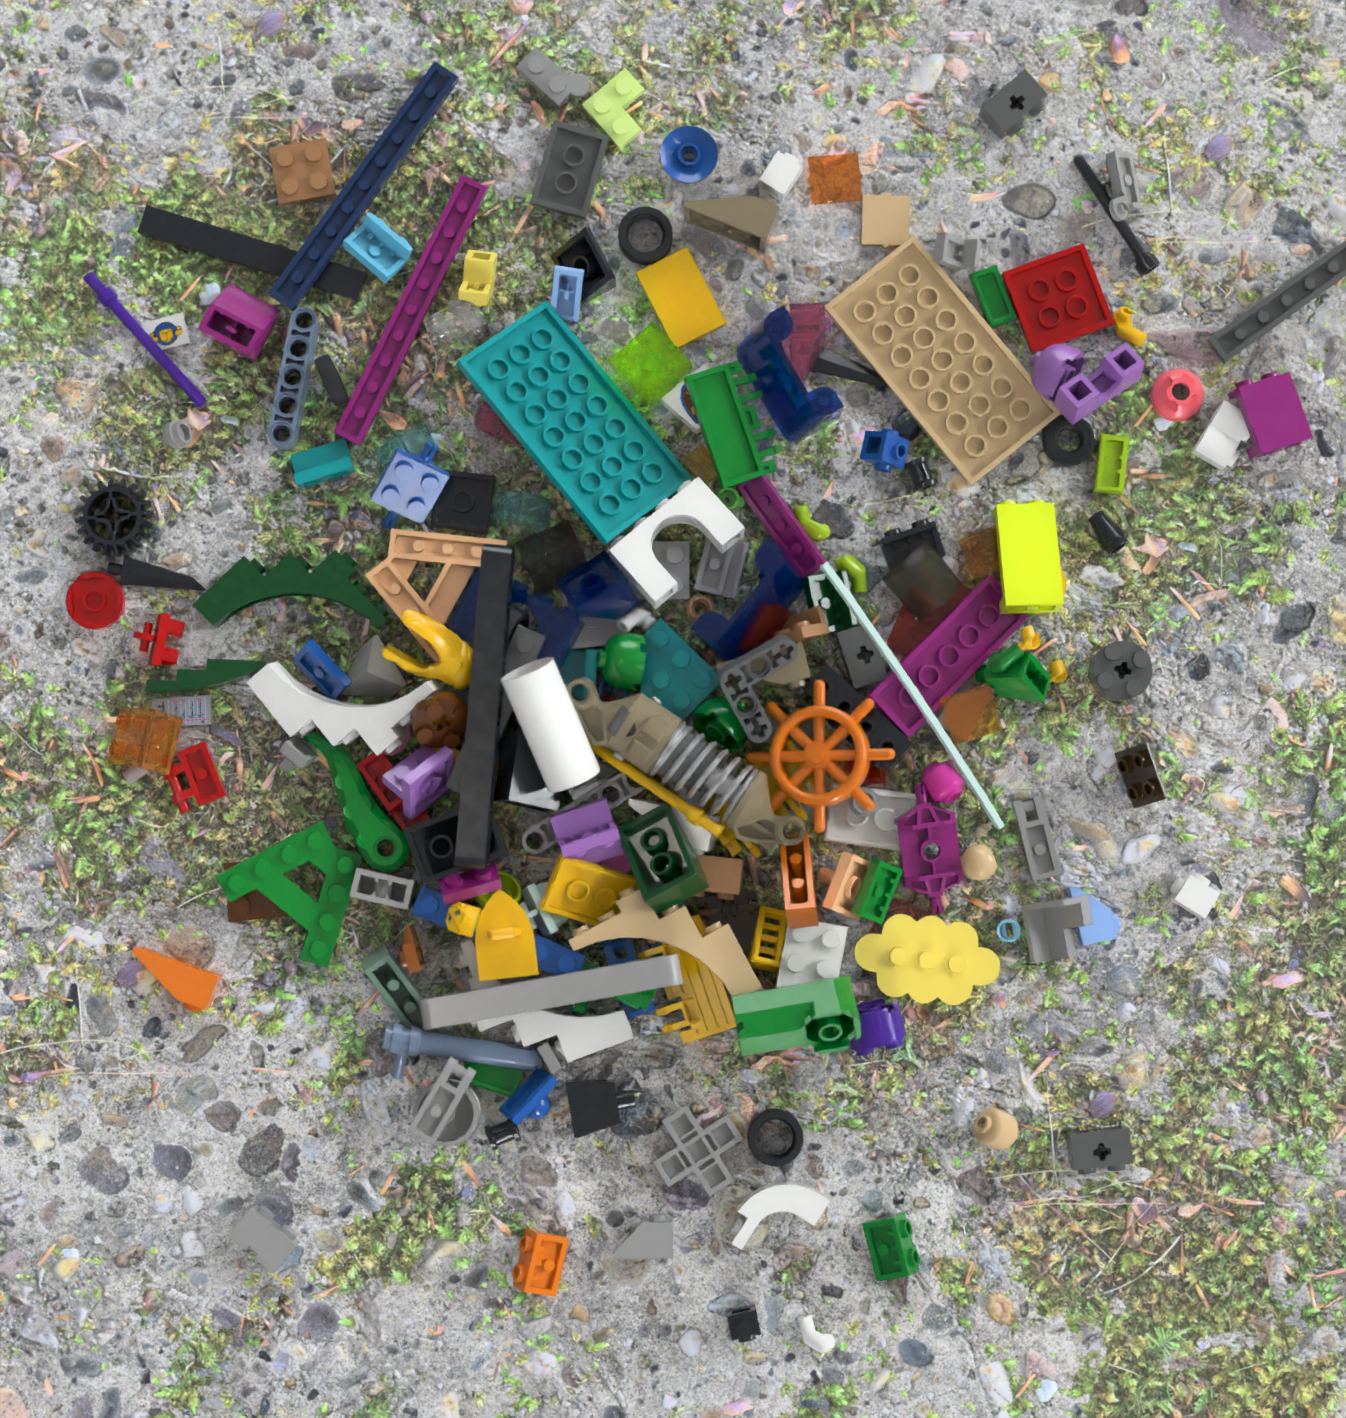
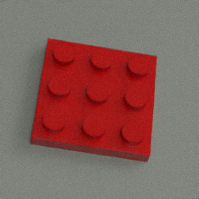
M1084 243L1007 270L1001 274L1031 355L1036 354L1038 351H1044L1050 345L1064 344L1115 324Z

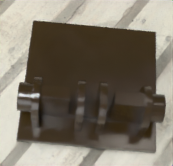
M1148 742L1114 753L1117 760V768L1122 774L1127 788V796L1132 802L1133 808L1168 798Z
M756 890L742 892L741 895L734 894V900L717 899L716 896L697 898L700 919H704L706 927L718 921L721 922L722 926L728 923L743 952L750 951L759 911Z

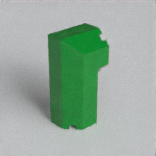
M849 975L731 995L742 1056L798 1046L808 1049V1045L814 1047V1051L821 1055L845 1051L850 1046L849 1041L854 1036L856 1040L861 1036L860 1019Z

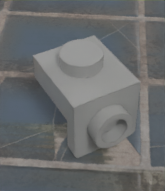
M946 232L937 233L933 262L956 271L976 269L979 265L981 240H963Z

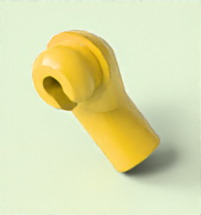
M1126 306L1119 307L1113 315L1117 335L1141 347L1147 334L1133 328L1131 320L1133 313L1130 308Z

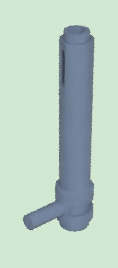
M393 1023V1026L385 1025L382 1049H388L389 1053H395L391 1076L394 1079H401L403 1077L407 1055L417 1057L418 1054L447 1059H450L452 1056L460 1061L533 1072L535 1069H541L543 1058L537 1048L423 1031L422 1027L417 1026L403 1028L402 1024Z

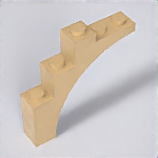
M634 886L618 894L621 899L616 901V904L621 913L615 915L612 910L597 918L600 924L591 929L585 924L572 931L571 933L574 938L568 940L573 951L595 942L615 938H645L665 942L688 952L703 962L723 982L731 995L754 992L762 987L728 923L722 926L721 922L718 921L704 929L706 935L701 937L686 906L679 908L678 905H675L663 911L664 917L658 919L654 910L644 902L640 889L636 891Z

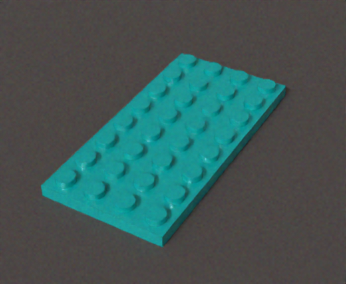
M547 300L458 360L456 364L604 546L634 525L640 518L654 510L665 498L669 499L677 493V489L685 481H692L693 479Z

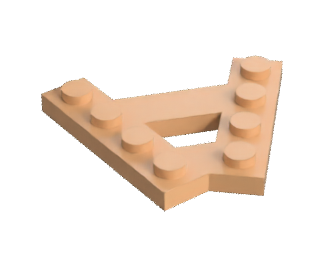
M391 528L388 557L365 576L400 620V615L403 611L411 609L423 613L444 625L475 568H480L483 545H508V541ZM417 562L445 564L424 602L407 580ZM404 624L434 662L440 661V657L432 645Z

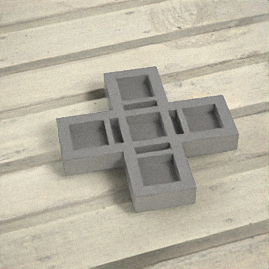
M687 1104L662 1119L663 1124L677 1146L653 1160V1164L668 1188L693 1171L709 1197L734 1181L719 1155L742 1141L743 1137L728 1113L703 1129Z

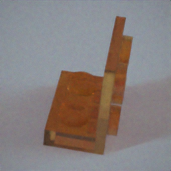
M122 707L116 719L113 742L109 747L108 764L136 767L161 775H169L183 718L154 709Z

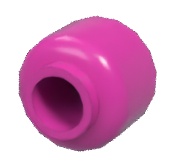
M935 760L923 769L925 775L921 779V784L927 785V794L935 803L948 805L963 794L964 790L962 788L965 780L951 762L944 761L939 763Z

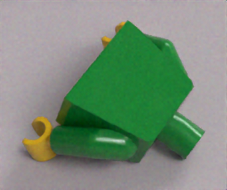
M1027 626L1021 631L1023 641L1020 643L1015 642L1004 652H992L987 665H981L975 671V678L978 682L987 683L1000 697L1044 703L1048 687L1051 686L1050 683L1065 681L1067 671L1063 661L1056 660L1049 664V674L1030 651H1024L1025 649L1032 650L1038 648L1041 642L1039 632L1034 633L1033 626Z

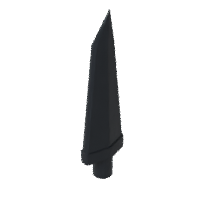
M816 344L814 352L801 347L798 351L797 359L810 363L807 371L889 388L876 371L830 351L822 345Z
M124 556L123 564L109 562L107 565L108 574L121 576L120 585L207 591L191 576L139 561L132 557Z

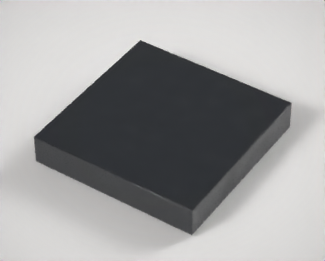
M445 470L449 472L450 477L433 505L430 526L432 528L489 534L496 476Z

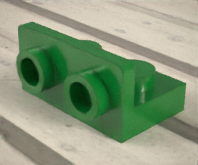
M872 857L851 913L882 925L903 869Z
M905 1212L862 1223L877 1282L908 1277L919 1270L920 1257L917 1249L913 1246L911 1238L912 1225L906 1218Z

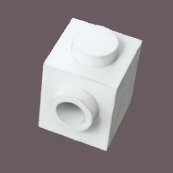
M777 151L760 177L758 188L783 202L801 174L802 165L799 164L798 158L788 152L783 154Z
M1195 873L1194 876L1187 874L1183 878L1179 876L1170 889V892L1173 894L1169 900L1198 918H1206L1220 893L1209 886L1211 881L1198 873Z

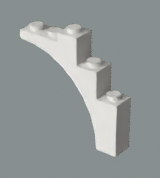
M278 661L265 665L246 682L290 737L298 734L305 736L317 726L333 746L341 743L348 745L360 735L376 755L385 752L390 755L401 747L403 743L400 740L407 735L403 727L410 723V716L415 705L422 699L425 702L433 698L432 694L439 692L443 688L436 679L425 682L408 695L394 701L379 704H352L333 700L312 691L296 680Z
M469 940L461 943L462 950L458 951L463 967L469 966L472 978L468 979L471 990L503 985L499 979L479 981L475 941ZM541 1009L471 1022L472 1027L478 1026L481 1032L514 1020L515 1025L511 1026V1030L516 1043L522 1042L523 1047L557 1035L559 1040L554 1042L557 1052L560 1051L562 1056L566 1058L567 1063L635 1037L624 1009L605 1014L583 1016Z

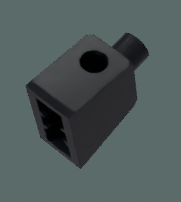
M570 1079L565 1082L574 1139L619 1124L621 1122L619 1110L636 1107L634 1090L616 1092L614 1080Z

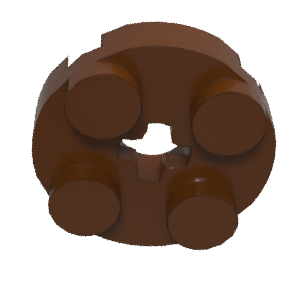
M437 692L432 694L433 698L425 702L423 699L419 701L413 708L410 716V724L417 741L431 748H442L445 745L448 748L456 747L460 743V739L466 734L468 708L463 700L451 692ZM442 716H445L446 720L443 723L436 724L434 722L435 719L440 720Z

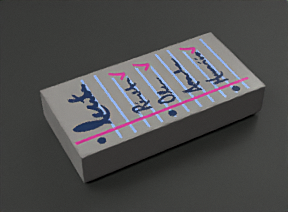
M211 695L151 699L153 728L213 725Z

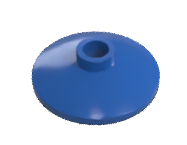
M679 127L670 132L662 143L660 150L661 164L665 172L678 182H700L713 172L717 164L718 150L716 143L708 132L699 127ZM690 153L694 156V160L687 162L683 158L684 155Z

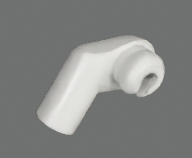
M636 607L617 622V627L623 633H627L634 626L642 627L645 631H648L656 623V619L651 616L649 611Z
M811 1314L802 1315L797 1318L803 1342L819 1353H827L830 1349H833L835 1346L834 1337L831 1334L817 1332Z

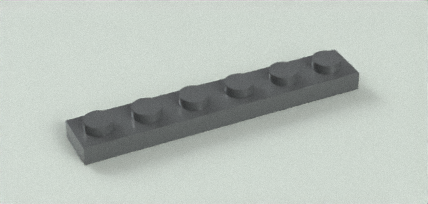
M1346 240L1211 336L1206 342L1223 364L1346 277Z
M518 624L507 648L505 675L525 664L536 661L546 637ZM505 689L503 692L499 741L513 713V708ZM465 744L445 786L460 794Z

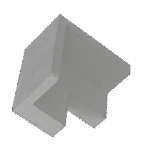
M1088 895L1021 905L1032 964L1077 957L1072 928L1093 925Z

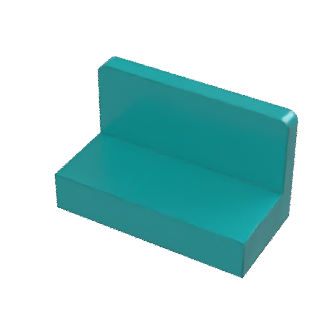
M345 439L290 456L295 472L293 476L296 485L300 489L356 472Z
M598 650L564 651L562 680L566 688L570 682L580 677L591 679L596 686L598 671L596 655ZM577 684L574 688L575 695L580 699H586L588 695L587 688L582 684Z

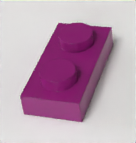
M495 863L488 865L486 871L470 870L459 874H450L438 880L445 905L503 889Z

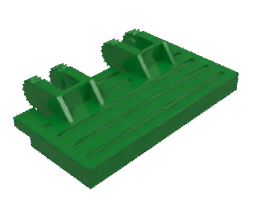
M739 360L683 378L721 489L777 471L773 459L762 462L761 459L782 452L781 445H775L758 452L755 442L772 438L776 435L775 428L752 435L751 431L761 428V424L754 404L745 407L742 404L763 397V393L761 390H755L739 397L736 387L750 384L757 379L756 373L733 379V375L742 372Z

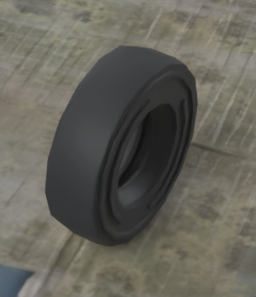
M326 354L315 359V365L333 404L340 406L348 402L349 396L331 357Z
M1063 415L1058 416L1048 424L1042 437L1043 450L1048 458L1057 465L1065 467L1076 466L1085 461L1092 453L1095 443L1093 429L1086 420L1082 418L1071 425ZM1063 430H1073L1079 436V446L1074 451H1064L1058 445V435Z

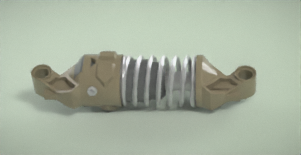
M587 677L575 679L567 686L566 689L587 737L595 746L608 747L614 751L613 756L620 761H623L625 758L647 774L650 773V776L658 773L663 776L662 783L670 781L675 784L674 791H679L682 786L688 789L686 799H691L696 792L706 787L698 801V807H703L714 793L717 794L710 808V815L716 814L726 801L729 802L721 819L722 823L726 822L725 825L732 829L736 839L756 842L770 852L776 844L794 846L803 840L807 831V825L800 816H777L774 814L770 803L767 775L762 771L758 772V769L753 770L752 765H748L735 779L734 776L741 764L740 757L733 759L723 771L722 769L729 756L728 749L721 751L719 754L715 752L717 748L716 741L707 745V742L704 741V733L697 736L693 734L692 725L686 727V722H683V719L661 706L662 702L654 696L649 698L643 693H639L615 701L603 702L600 700L595 683ZM577 684H582L587 688L588 695L586 699H580L575 695L574 688ZM789 823L796 824L800 829V835L797 837L788 836L785 832V825Z

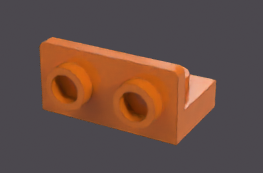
M527 1227L525 1234L520 1239V1255L518 1263L514 1266L512 1272L513 1286L523 1292L556 1297L569 1238L562 1235L539 1232Z

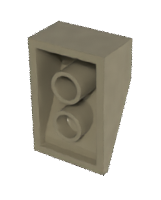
M743 196L687 201L684 208V222L765 253L777 223L780 206L775 205L776 202L766 196H759V198Z
M802 642L796 644L798 655L792 663L760 680L757 684L775 688L786 687L787 692L803 688L806 685L805 682L811 678ZM781 647L779 653L783 656L786 655L788 647ZM769 651L765 654L770 658L771 662H775L772 654ZM761 657L753 659L750 663V669L754 672L762 670L765 666V660ZM734 660L716 664L715 672L718 674L723 666ZM731 673L727 677L735 679L736 676Z

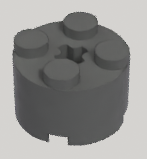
M1129 641L1110 643L1101 648L1092 657L1088 667L1089 681L1095 692L1105 700L1122 702L1132 699L1144 692L1151 681L1152 663L1150 655L1139 645ZM1121 665L1126 675L1118 678L1119 673L1114 671V668Z

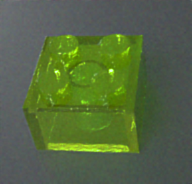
M654 321L610 359L611 368L649 409L692 371L690 360Z

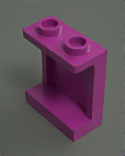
M1277 371L1262 375L1260 377L1261 380L1254 383L1252 378L1236 383V389L1228 394L1229 400L1237 398L1253 445L1246 449L1250 460L1300 445L1313 438L1290 372L1278 375Z

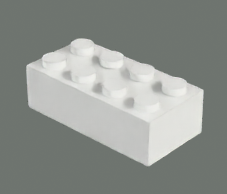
M787 922L775 988L839 977L848 927L818 922L819 926L789 929Z

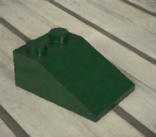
M664 803L617 828L621 838L620 841L643 900L657 914L710 887L702 866L668 803Z

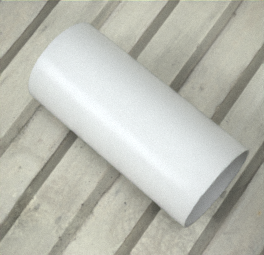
M553 657L542 658L525 664L501 678L502 685L549 792H559L572 788L591 779L600 772V766Z

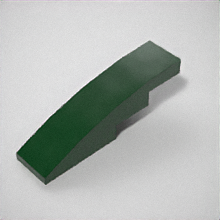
M207 658L206 670L177 669L176 681L147 679L146 691L150 693H184L212 689L250 678L265 665L269 664V662Z

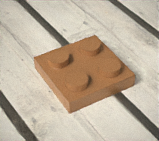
M326 138L269 148L280 207L337 197Z

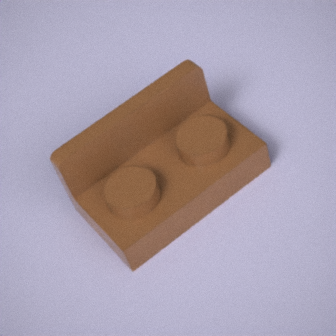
M820 605L814 606L781 621L782 630L773 633L774 637L786 635L795 644L801 642L804 644L828 634L829 630L822 607Z

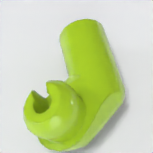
M808 505L794 508L795 517L813 541L819 542L830 536V528L827 524H820L811 520Z
M846 554L843 557H838L835 562L836 569H846L847 574L852 577L853 594L867 593L865 566L852 555Z

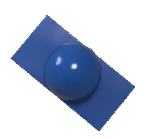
M536 1069L498 1110L517 1126L527 1116L532 1119H542L551 1108V1101L547 1094L559 1082L544 1069Z

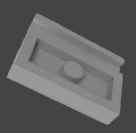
M707 538L694 591L725 597L735 601L749 543L737 541L722 554Z

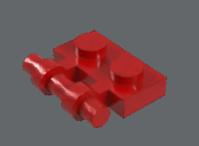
M206 741L178 751L181 763L175 766L171 756L160 759L163 771H161L164 780H168L173 793L171 799L174 805L177 804L180 814L191 811L188 799L195 797L198 807L227 797L226 790ZM184 772L191 788L186 790L183 789L178 776Z

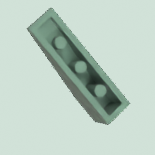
M385 943L361 959L364 972L406 1028L417 1026L422 1027L423 1031L449 1034L445 1027L424 1030L419 1000L425 998ZM428 1056L431 1061L436 1058L434 1056Z

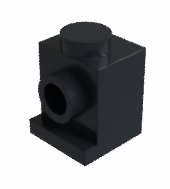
M755 1304L726 1310L732 1341L738 1340L739 1343L755 1340L757 1335H761Z

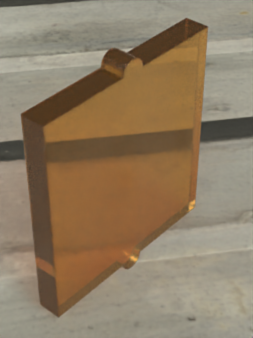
M858 153L808 157L809 178L807 179V184L810 185L812 205L862 201L861 180L863 174L860 173Z
M989 683L939 698L945 716L943 723L948 726L954 745L1003 730L997 711L999 705L995 704Z

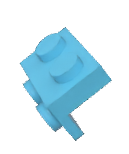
M371 212L365 215L363 223L345 238L342 247L385 284L407 265L413 250L403 237L398 236L382 219L377 218Z

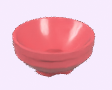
M1171 369L1159 375L1154 381L1150 392L1151 404L1156 413L1162 418L1173 422L1185 421L1194 416L1199 411L1204 398L1203 386L1198 377L1184 369ZM1182 384L1187 387L1188 397L1185 400L1174 398L1172 394L1174 385Z

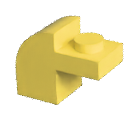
M468 250L464 259L463 282L458 291V302L465 303L469 307H490L495 285L497 253Z

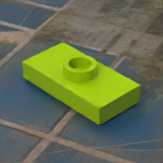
M1102 433L1099 435L1093 492L1121 496L1124 494L1130 437Z

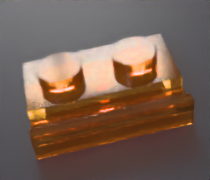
M996 525L958 541L965 560L972 571L974 580L1000 570Z

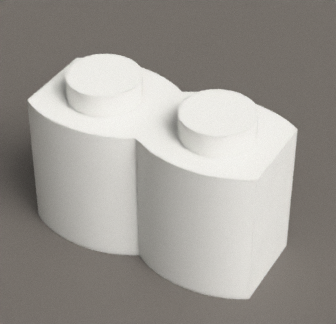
M1225 400L1222 401L1191 453L1220 470L1224 469L1227 465L1232 467L1240 454L1236 450L1241 440L1246 442L1250 437L1241 409Z

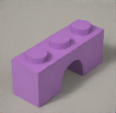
M1126 342L1106 355L1099 368L1086 378L1081 372L1060 386L1054 405L1073 425L1137 382L1145 362Z

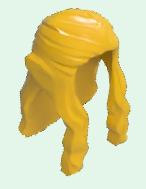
M405 609L400 615L402 622L432 645L440 657V661L430 664L422 663L390 644L387 645V649H382L383 657L418 677L439 679L452 685L457 690H463L470 686L473 649L468 643L462 641L457 634L449 630L442 623L423 613Z

